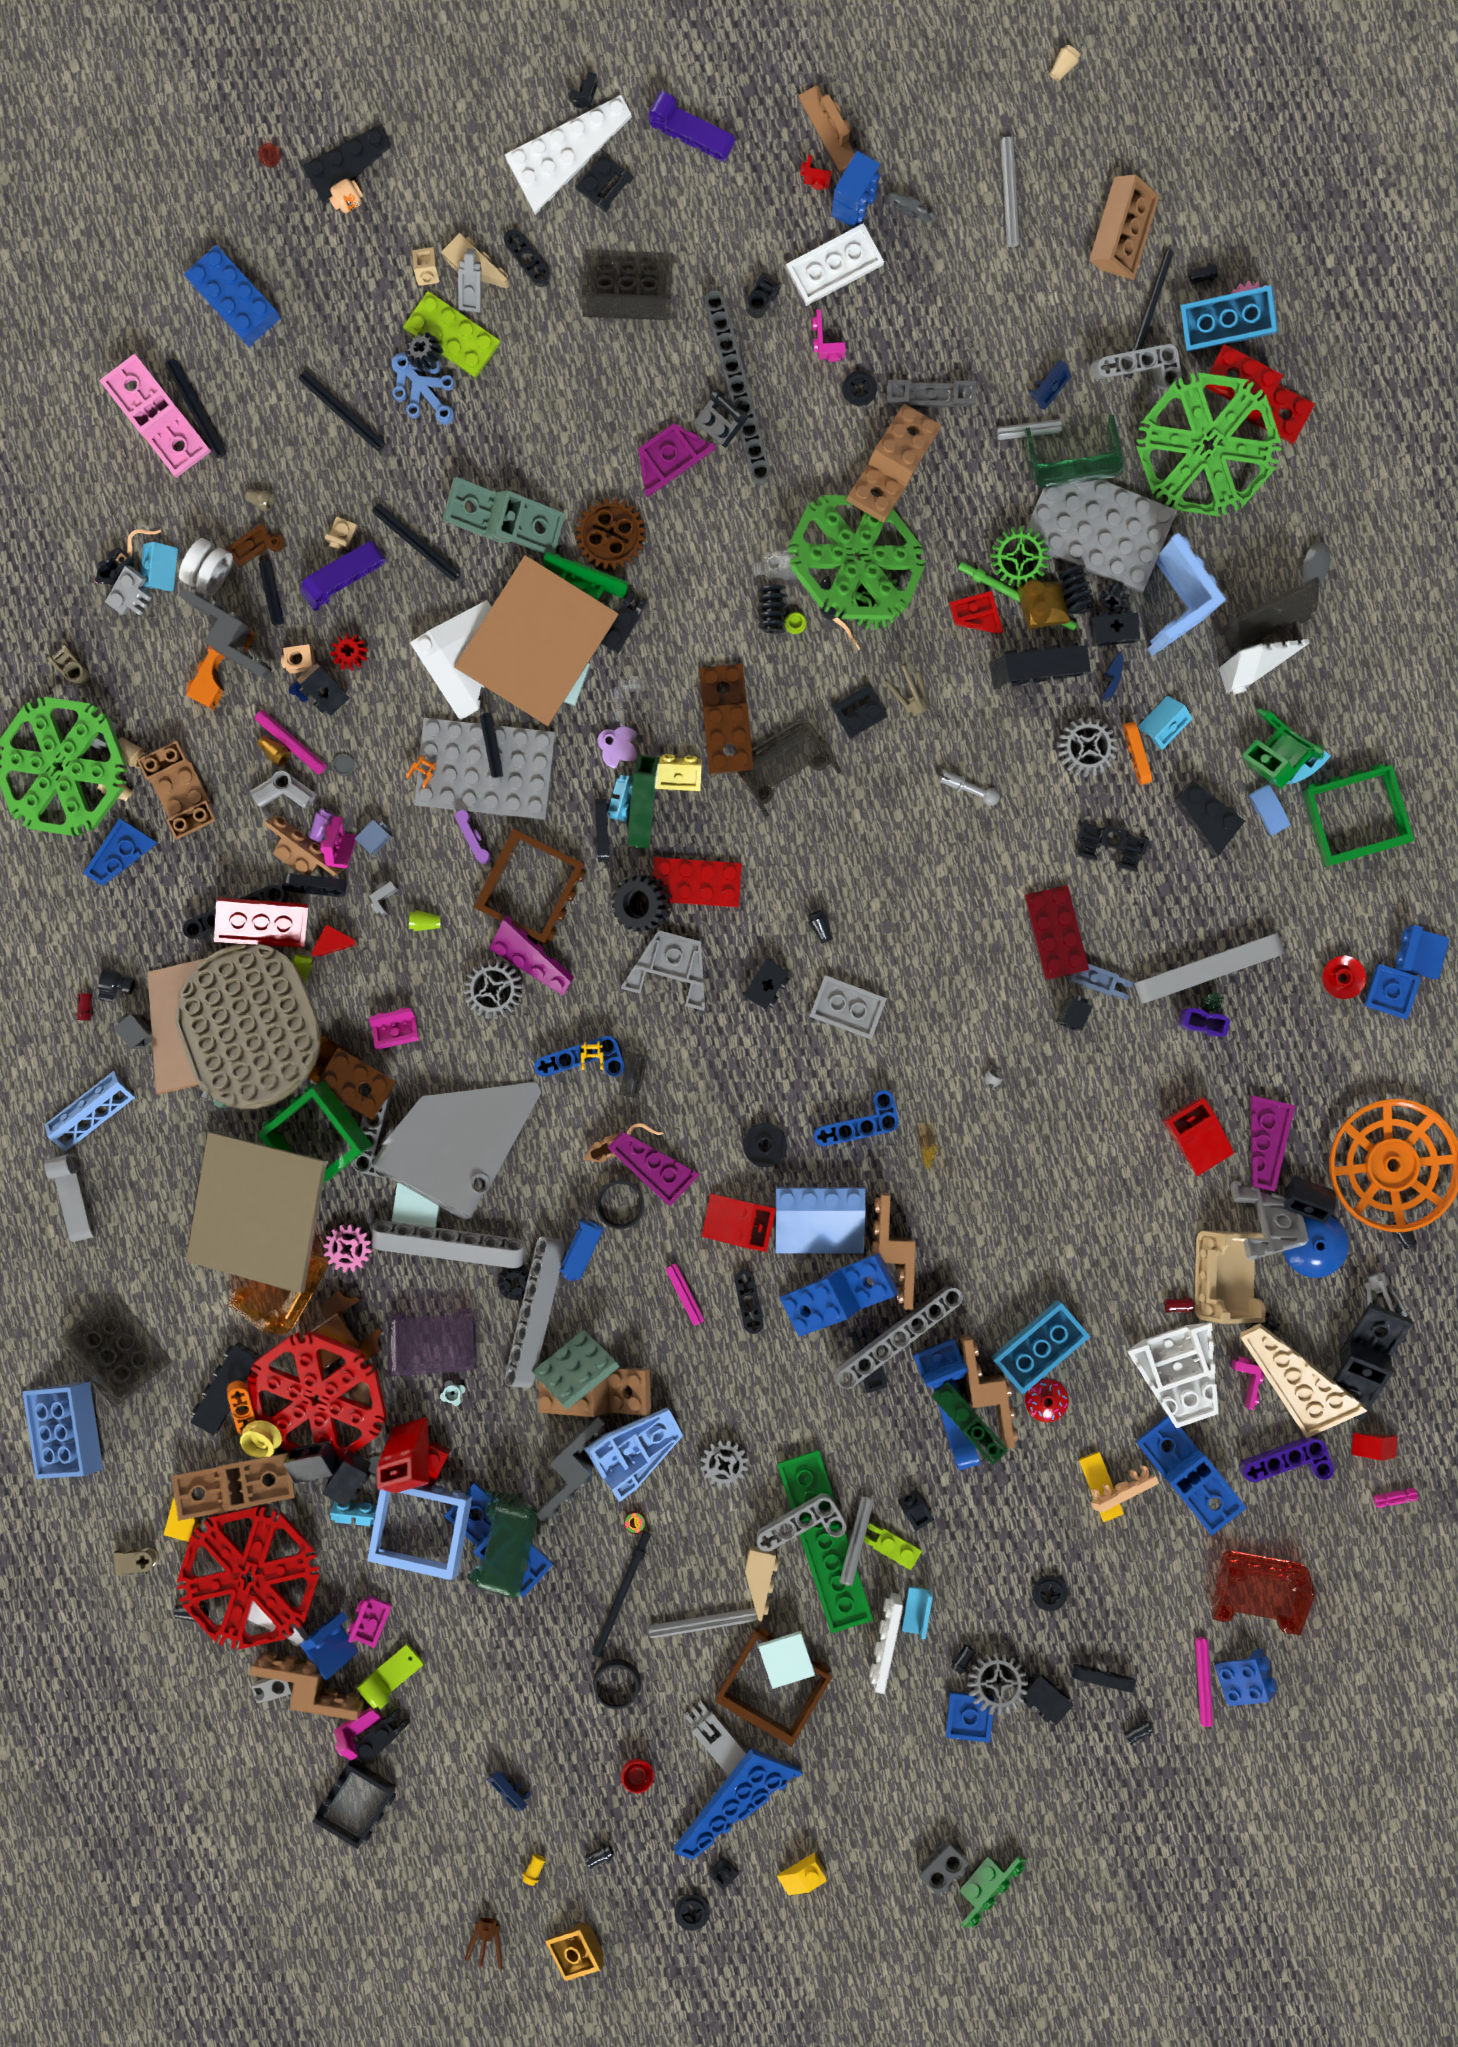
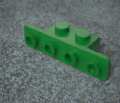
M545 553L543 567L551 572L562 575V579L597 601H600L604 592L623 599L626 597L628 582L581 565L578 562L565 559L557 554Z
M987 1857L959 1890L975 1907L961 1923L964 1928H974L981 1921L982 1917L980 1915L985 1909L988 1911L994 1906L996 1896L999 1893L1003 1894L1010 1887L1009 1881L1014 1875L1017 1877L1025 1869L1024 1863L1027 1861L1025 1857H1017L1005 1872L991 1857Z

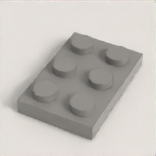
M825 975L809 1017L872 1040L887 998Z

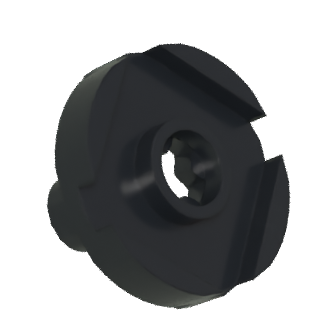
M760 1123L751 1127L745 1134L743 1150L747 1159L754 1165L771 1167L779 1163L785 1156L787 1141L783 1132L778 1127L769 1123ZM763 1139H768L771 1148H767L764 1152L758 1144L763 1142Z

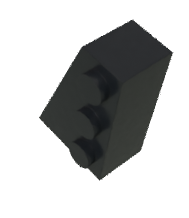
M1194 781L1187 783L1174 800L1212 858L1218 857L1245 822V820Z

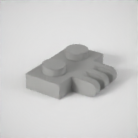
M130 565L125 566L105 602L121 615H126L129 609L138 615H142L144 610L141 607L146 608L148 602L145 600L150 601L152 595L142 588L147 578Z

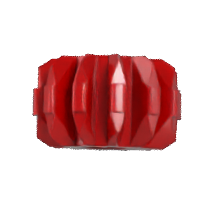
M345 633L344 640L337 636L339 643L331 644L336 650L330 652L332 657H336L333 661L334 664H340L342 670H345L348 666L350 671H354V664L362 668V664L359 661H367V657L362 654L369 652L368 648L363 647L366 642L363 639L359 640L357 634H354L351 638L348 633ZM348 648H351L354 651L353 653L350 652L352 654L351 656H347L345 654V651L348 652Z

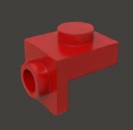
M808 155L807 162L802 161L800 175L804 176L803 184L812 185V188L817 190L829 188L832 171L811 168L812 155Z

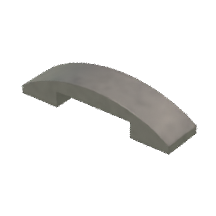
M888 380L887 403L901 406L905 403L908 406L939 408L976 404V381L910 383V380Z

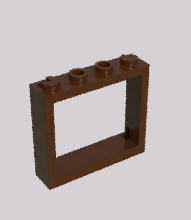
M513 828L473 908L501 922L506 917L488 908L487 905L519 841L522 840L575 867L542 934L514 920L511 922L517 929L520 930L522 928L529 936L547 944L548 940L552 941L557 933V930L554 929L557 922H562L567 913V910L564 909L567 902H572L577 893V890L574 889L577 882H582L587 872L584 870L585 864Z
M755 1627L715 1695V1702L792 1747L831 1681L832 1672L829 1670L830 1667L824 1662L819 1661L816 1663L811 1660L815 1673L821 1677L792 1727L789 1729L727 1692L756 1640L759 1639L767 1642L776 1639L772 1637L773 1634L768 1629Z

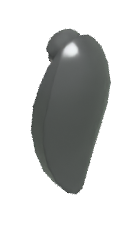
M1324 542L1314 543L1308 550L1303 562V583L1307 591L1317 589L1328 572L1330 550Z

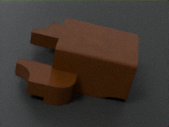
M339 1290L322 1303L321 1313L326 1320L310 1332L313 1333L315 1331L361 1350L362 1353L357 1358L362 1354H366L367 1356L363 1361L365 1362L382 1350L379 1344V1336L383 1330L379 1327L362 1340L357 1341L342 1320L340 1314L359 1302L361 1298L359 1295L349 1297L342 1290ZM318 1349L323 1371L342 1358V1356L328 1350Z

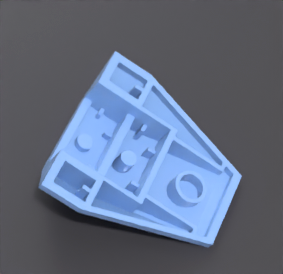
M665 1408L600 1436L588 1445L585 1451L602 1479L620 1502L642 1484L682 1438L683 1434L670 1410Z

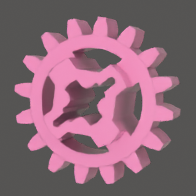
M343 1224L340 1226V1231L336 1228L332 1230L334 1236L328 1235L326 1237L330 1242L323 1246L329 1250L324 1256L331 1257L328 1264L336 1263L335 1270L343 1267V1272L346 1273L350 1267L352 1272H355L357 1270L356 1265L362 1268L365 1266L363 1260H370L367 1253L373 1252V1249L368 1248L372 1240H366L368 1232L360 1233L362 1227L359 1226L354 1230L353 1224H349L348 1229H346ZM344 1234H353L356 1237L351 1239L347 1238ZM335 1242L338 1244L336 1253L334 1251ZM351 1244L352 1248L350 1251L345 1252L346 1245ZM360 1244H362V1254L358 1252ZM349 1258L352 1263L343 1262L340 1259Z

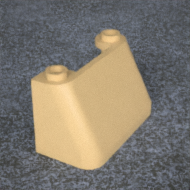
M1201 1231L1197 1235L1194 1308L1199 1319L1221 1324L1265 1322L1266 1307L1260 1299L1254 1298L1255 1259L1247 1260L1243 1244L1246 1238L1264 1239L1263 1233Z

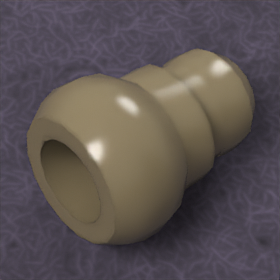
M248 489L245 493V500L257 506L261 511L266 512L274 504V495L267 490Z

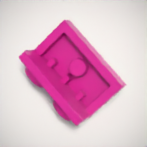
M333 817L331 825H328L326 829V839L321 842V853H324L326 866L348 868L357 842L355 839L357 835L344 833L342 817Z
M399 1008L393 1012H381L369 1017L376 1050L420 1040L417 1019L412 1008Z
M368 1595L365 1601L360 1600L355 1612L359 1614L356 1621L352 1620L347 1631L350 1634L348 1642L352 1643L356 1640L375 1648L393 1604Z

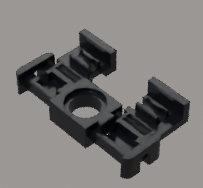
M1087 820L1082 821L1078 834L1080 844L1076 857L1097 861L1098 857L1095 855L1096 848H1099L1101 845L1121 851L1122 859L1121 862L1118 861L1116 868L1134 873L1138 872L1137 867L1140 856H1143L1147 849L1149 841L1147 836L1141 839L1126 835L1127 831L1108 825L1101 828L1086 824ZM1110 832L1118 834V843H1109L1107 836Z

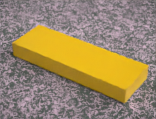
M1099 1451L1078 1459L1091 1493L1093 1489L1099 1491L1100 1496L1103 1495V1484L1108 1485L1111 1491L1114 1490ZM1120 1504L1104 1512L1099 1511L1103 1522L1124 1515Z

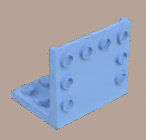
M1179 533L1173 536L1159 553L1156 564L1189 610L1182 614L1177 621L1173 620L1150 641L1152 645L1147 650L1151 656L1206 619L1226 600L1217 588L1215 578L1211 574H1207L1203 568L1204 564L1201 558L1192 553L1190 543L1185 537H1181Z

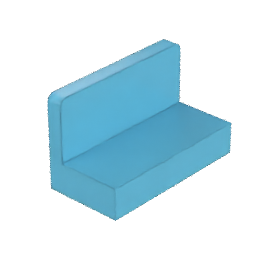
M157 542L143 544L140 574L147 578L142 586L143 589L157 588L169 592L174 590L177 548Z
M1167 696L1141 722L1138 728L1149 735L1155 745L1163 750L1193 718L1184 704Z
M914 1586L908 1587L901 1630L903 1632L919 1634L921 1639H926L933 1598L930 1589Z

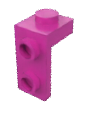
M816 309V317H812V330L817 331V339H813L814 352H818V359H828L829 362L840 361L841 358H845V342L823 344L821 309Z
M1239 1356L1238 1360H1231L1230 1367L1234 1370L1251 1374L1244 1407L1254 1410V1406L1259 1402L1258 1387L1263 1382L1264 1373L1258 1364L1252 1363V1359Z
M370 1707L363 1710L357 1720L346 1721L333 1730L337 1742L335 1748L339 1755H344L350 1761L358 1757L353 1738L381 1721V1714Z

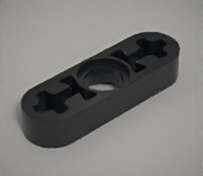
M511 229L507 231L504 235V243L507 250L535 286H546L551 279L547 266L519 230ZM512 236L515 239L518 238L517 240L521 247L519 251L514 243L510 244ZM526 253H530L534 257L533 261L529 264L521 261V257ZM535 266L540 273H544L543 280L541 278L536 279L537 275L533 269Z
M607 798L595 799L598 863L610 862Z
M293 873L285 874L282 887L289 892L332 897H344L348 885L346 881L338 878Z
M741 1270L735 1275V1286L744 1328L748 1333L757 1334L762 1330L764 1323L755 1279L750 1271ZM742 1274H746V1277L751 1278V1281H748V1289L753 1288L754 1292L747 1291L740 1294V1290H744L743 1283L738 1282ZM750 1295L755 1298L756 1302L753 1307L747 1308L743 1305L742 1301L745 1296ZM758 1309V1313H754V1318L756 1321H760V1324H757V1329H752V1326L747 1325L750 1322V1315L745 1316L744 1312H753Z
M1080 1664L1073 1665L1071 1676L1077 1680L1125 1692H1134L1136 1679L1130 1676L1109 1671L1104 1673L1100 1672L1101 1669Z

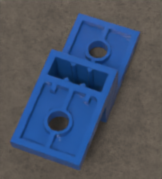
M877 1253L831 1271L818 1281L788 1292L779 1298L800 1337L846 1320L860 1309L892 1298L899 1294L880 1254ZM867 1277L873 1280L874 1285H870L867 1282ZM804 1305L810 1309L811 1314L805 1311Z
M1168 1415L1135 1440L1211 1536L1247 1508L1208 1458L1195 1446L1181 1427L1176 1428ZM1164 1440L1172 1441V1448L1169 1451H1163L1161 1448ZM1212 1498H1219L1220 1505L1216 1509L1209 1507V1501Z
M474 1482L465 1492V1495L472 1496L470 1510L478 1508L482 1512V1517L480 1519H473L469 1512L465 1536L476 1545L473 1553L524 1598L554 1565V1562L521 1533L524 1526L480 1485ZM453 1505L444 1515L454 1526L458 1510L457 1505ZM518 1560H525L528 1563V1569L520 1571L516 1567V1562Z

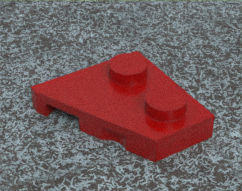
M992 591L949 602L954 625L996 634L1003 633Z

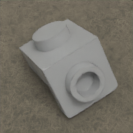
M387 881L382 882L376 887L377 891L369 895L372 900L370 905L376 914L379 912L384 916L388 914L381 902L399 890L392 881L389 883Z

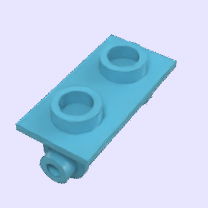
M620 775L619 779H616L613 794L620 797L619 799H611L607 812L611 819H619L627 823V819L630 817L633 784L631 776Z
M334 1501L330 1511L331 1520H334L335 1523L351 1524L352 1517L356 1518V1525L371 1527V1525H374L377 1505L368 1502H349L345 1507Z

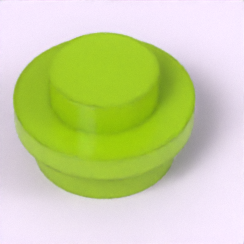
M792 612L785 618V628L789 633L800 634L805 630L807 622L803 614Z

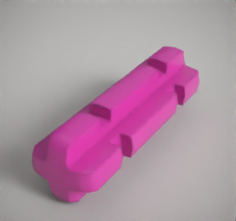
M1415 1488L1373 1496L1374 1505L1377 1508L1406 1503L1407 1500L1409 1502L1418 1500V1493Z

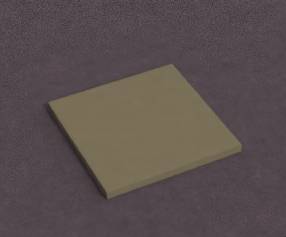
M208 1132L186 1262L297 1293H303L305 1291L327 1161L215 1132Z

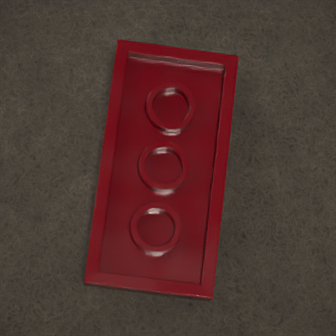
M1068 885L1025 894L1024 898L1044 980L1087 972L1089 967Z

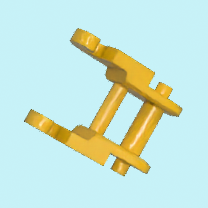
M584 1041V1045H581V1048H584V1053H581V1069L585 1070V1058L598 1057L601 1063L600 1069L604 1070L603 1052L600 1053V1048H603V1045H600V1041L597 1044H587ZM587 1049H597L598 1054H587Z

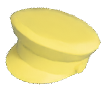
M254 1421L247 1424L243 1429L240 1439L241 1447L245 1453L255 1458L270 1457L282 1442V1437L277 1427L266 1421Z

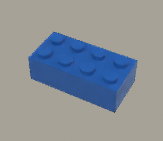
M217 245L184 273V276L194 289L248 348L281 319L275 308Z

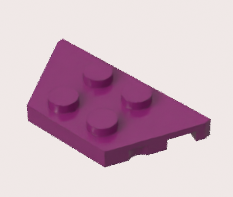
M675 423L670 425L638 448L645 496L648 498L715 451L716 446L711 442L708 443L700 439L698 435L692 432L685 431L683 427Z

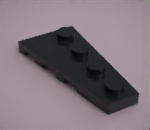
M379 124L302 166L323 205L326 206L330 202L329 198L332 196L330 191L332 186L344 179H349L350 181L356 179L368 165H371L391 147V144Z

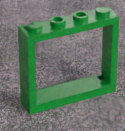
M1383 763L1370 767L1371 771L1363 773V769L1349 773L1350 777L1342 779L1341 775L1328 779L1329 783L1321 785L1319 781L1307 785L1308 789L1302 792L1324 867L1415 841L1392 765L1384 767ZM1382 776L1399 837L1332 856L1314 795Z
M325 1081L317 1085L311 1083L303 1090L305 1092L303 1096L299 1094L290 1101L291 1106H285L276 1112L278 1117L275 1119L272 1117L262 1124L264 1129L258 1133L265 1145L293 1152L276 1128L311 1098H314L352 1148L325 1170L323 1185L373 1145Z

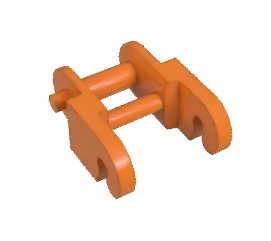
M425 755L418 757L419 761L417 764L413 763L406 778L409 779L411 773H414L415 770L421 771L427 776L422 785V788L425 789L427 783L434 776L432 772L437 769V763H430L425 759ZM422 763L430 767L428 772L420 768Z

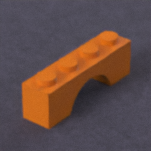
M253 631L242 647L245 651H247L255 636ZM208 646V654L205 660L199 663L197 667L198 673L194 680L192 679L188 683L186 695L200 704L215 710L224 693L217 680V669L225 657Z

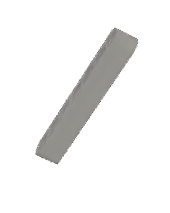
M1274 933L1231 948L1225 952H1220L1205 959H1200L1185 966H1180L1165 973L1135 982L1134 985L1140 1002L1143 1004L1283 955L1285 952L1278 933Z
M377 1221L373 1224L372 1246L377 1250L507 1268H518L523 1264L524 1242L520 1239L391 1221Z
M541 1236L537 1240L506 1369L505 1382L507 1386L530 1388L534 1383L535 1375L532 1371L538 1366L565 1251V1243L562 1239Z
M950 1286L941 1288L839 1366L833 1375L835 1383L845 1389L853 1388L956 1309L963 1300L961 1291ZM950 1291H953L955 1295L954 1300L948 1303L946 1296ZM935 1304L937 1306V1313L930 1316L929 1308ZM919 1318V1327L912 1329L911 1323L913 1319ZM901 1331L902 1340L895 1343L894 1335L896 1332ZM880 1345H884V1354L881 1356H877V1347ZM866 1358L868 1362L867 1367L860 1370L858 1367L859 1361ZM849 1372V1381L842 1383L841 1375Z

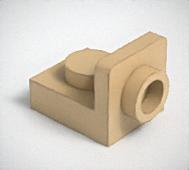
M434 247L412 250L413 268L418 285L439 283Z
M336 517L330 534L325 536V540L330 543L329 547L337 551H342V548L349 551L358 525Z

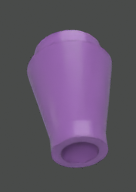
M320 808L319 812L315 814L309 837L317 842H321L326 835L327 826L331 825L333 817L336 815L327 809Z

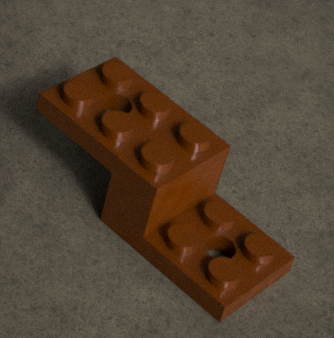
M743 664L699 668L709 775L754 771ZM727 683L730 688L729 692L726 694L718 693V684ZM727 744L733 745L736 748L735 754L726 756L723 753L724 746Z
M321 1034L319 1059L315 1062L307 1078L317 1084L325 1081L341 1102L374 1120L397 1081L363 1062V1058ZM364 1083H368L372 1088L368 1096H364L360 1092V1087Z

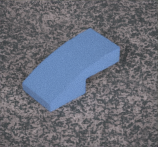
M1269 784L1249 794L1256 813L1261 816L1269 835L1273 836L1291 825L1281 803Z

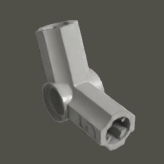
M285 771L276 772L272 778L250 790L252 797L260 808L284 794L302 808L307 809L317 795ZM288 777L287 786L280 787V779Z

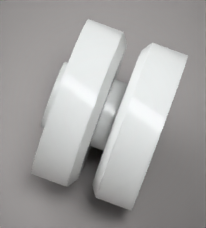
M200 538L186 553L179 572L180 581L192 587L196 586L201 593L212 596L221 588L228 576L233 556L222 548L216 549L212 542Z

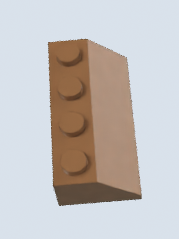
M1137 175L1114 177L1089 260L1102 271L1132 280L1135 279L1160 197Z

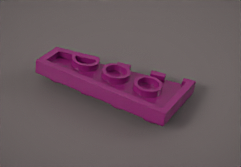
M507 915L503 919L489 949L564 996L574 976L554 958L550 959L545 954L543 947L539 944L535 945L526 937L528 934L522 928L520 930L511 923L513 920Z
M1250 1095L1251 1186L1275 1192L1295 1105Z
M623 1131L607 1146L669 1207L700 1175Z

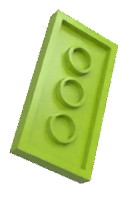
M427 291L403 326L404 330L415 337L418 336L419 332L423 334L428 332L437 337L444 351L441 355L474 378H477L501 343L499 339L429 291Z

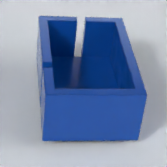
M856 151L834 190L832 217L852 228H855L857 223L861 224L867 214L868 204L872 205L878 194L876 191L880 184L878 183L881 177L879 173L880 163Z

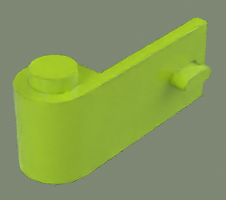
M407 1643L356 1687V1690L373 1709L376 1707L381 1709L389 1702L388 1696L425 1663Z

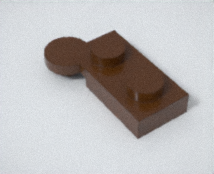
M261 523L226 547V550L232 554L233 560L241 568L268 548L274 552L281 551L284 548L285 541L279 534L270 535Z

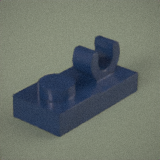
M1059 360L1049 371L1043 382L1040 380L1035 382L1038 387L1036 391L1029 389L1028 392L1031 398L1036 400L1040 409L1045 411L1072 377L1067 364Z
M499 1771L492 1772L486 1778L516 1812L523 1811L528 1805L524 1800L530 1797L531 1792L527 1791L524 1795L519 1793V1789L523 1785L522 1782L517 1783L513 1788L509 1783V1777L503 1772L499 1773Z

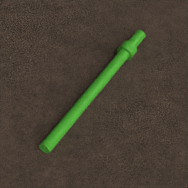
M961 561L958 570L973 577L972 580L978 583L983 582L1020 602L1018 592L1015 589L985 574L986 571L980 568L976 569ZM1070 619L1069 623L1061 625L1074 631L1078 623Z

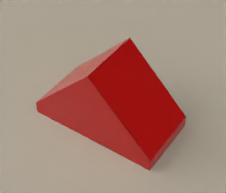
M326 925L312 951V956L317 958L359 945L358 940Z
M1353 1432L1351 1455L1380 1461L1396 1458L1397 1435Z

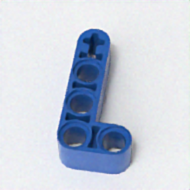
M603 1036L586 1042L587 1044H597L600 1041V1045H602L605 1040H611L614 1043L612 1051L605 1052L600 1048V1053L603 1052L604 1069L609 1076L613 1077L619 1076L624 1072L625 1063L618 1042L614 1037ZM584 1043L537 1059L534 1065L535 1072L539 1076L546 1077L581 1066V1050L583 1049L581 1045H584ZM592 1049L593 1054H598L597 1049ZM565 1053L569 1054L572 1058V1062L568 1066H564L560 1062L561 1056ZM555 1056V1062L559 1067L558 1070H556V1066L549 1067L547 1073L544 1070H540L539 1066H542V1061H545V1063L554 1062L552 1057ZM591 1057L589 1059H585V1064L599 1060L600 1058ZM613 1060L621 1064V1069L617 1073H612L609 1070V1064Z
M886 1090L877 1091L873 1096L875 1114L819 1126L814 1130V1141L820 1146H829L894 1131L898 1127L899 1119L893 1095ZM886 1094L889 1097V1103L886 1106L878 1104L877 1099L879 1095ZM887 1115L892 1116L894 1119V1123L890 1128H885L882 1124L883 1118ZM865 1120H869L872 1123V1129L867 1133H864L860 1127L861 1123ZM848 1125L850 1127L851 1133L848 1137L840 1136L839 1129L841 1126ZM831 1127H835L837 1140H833L834 1136L826 1137L825 1142L817 1138V1135L821 1134V1130H824L825 1133H831Z
M952 1378L946 1380L957 1391L955 1381ZM938 1405L958 1470L980 1465L975 1446Z

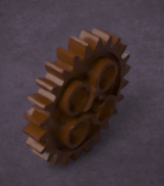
M608 498L605 499V504L603 505L597 500L596 508L590 504L589 513L582 511L585 519L578 518V523L582 526L575 527L576 532L580 533V535L575 536V540L581 542L577 545L578 550L585 549L581 553L582 557L589 555L588 563L591 564L595 560L597 569L601 564H604L605 571H607L609 565H612L614 571H616L619 564L625 569L624 562L626 561L632 565L631 557L639 558L637 550H644L640 543L646 542V538L641 536L646 533V528H640L644 525V520H637L640 517V513H633V505L626 508V501L618 505L617 498L614 499L613 504L609 503ZM603 516L611 518L608 524L604 525L599 522ZM623 525H629L631 527V530L628 533H622L619 531L620 527ZM593 526L599 527V529H601L602 531L597 529L594 530ZM614 531L615 536L607 538V533ZM594 536L602 538L601 543L597 545L592 544L590 541ZM619 538L624 539V540H628L629 542H628V543H624V542H623L622 540H620ZM612 546H622L621 552L616 554L611 552Z

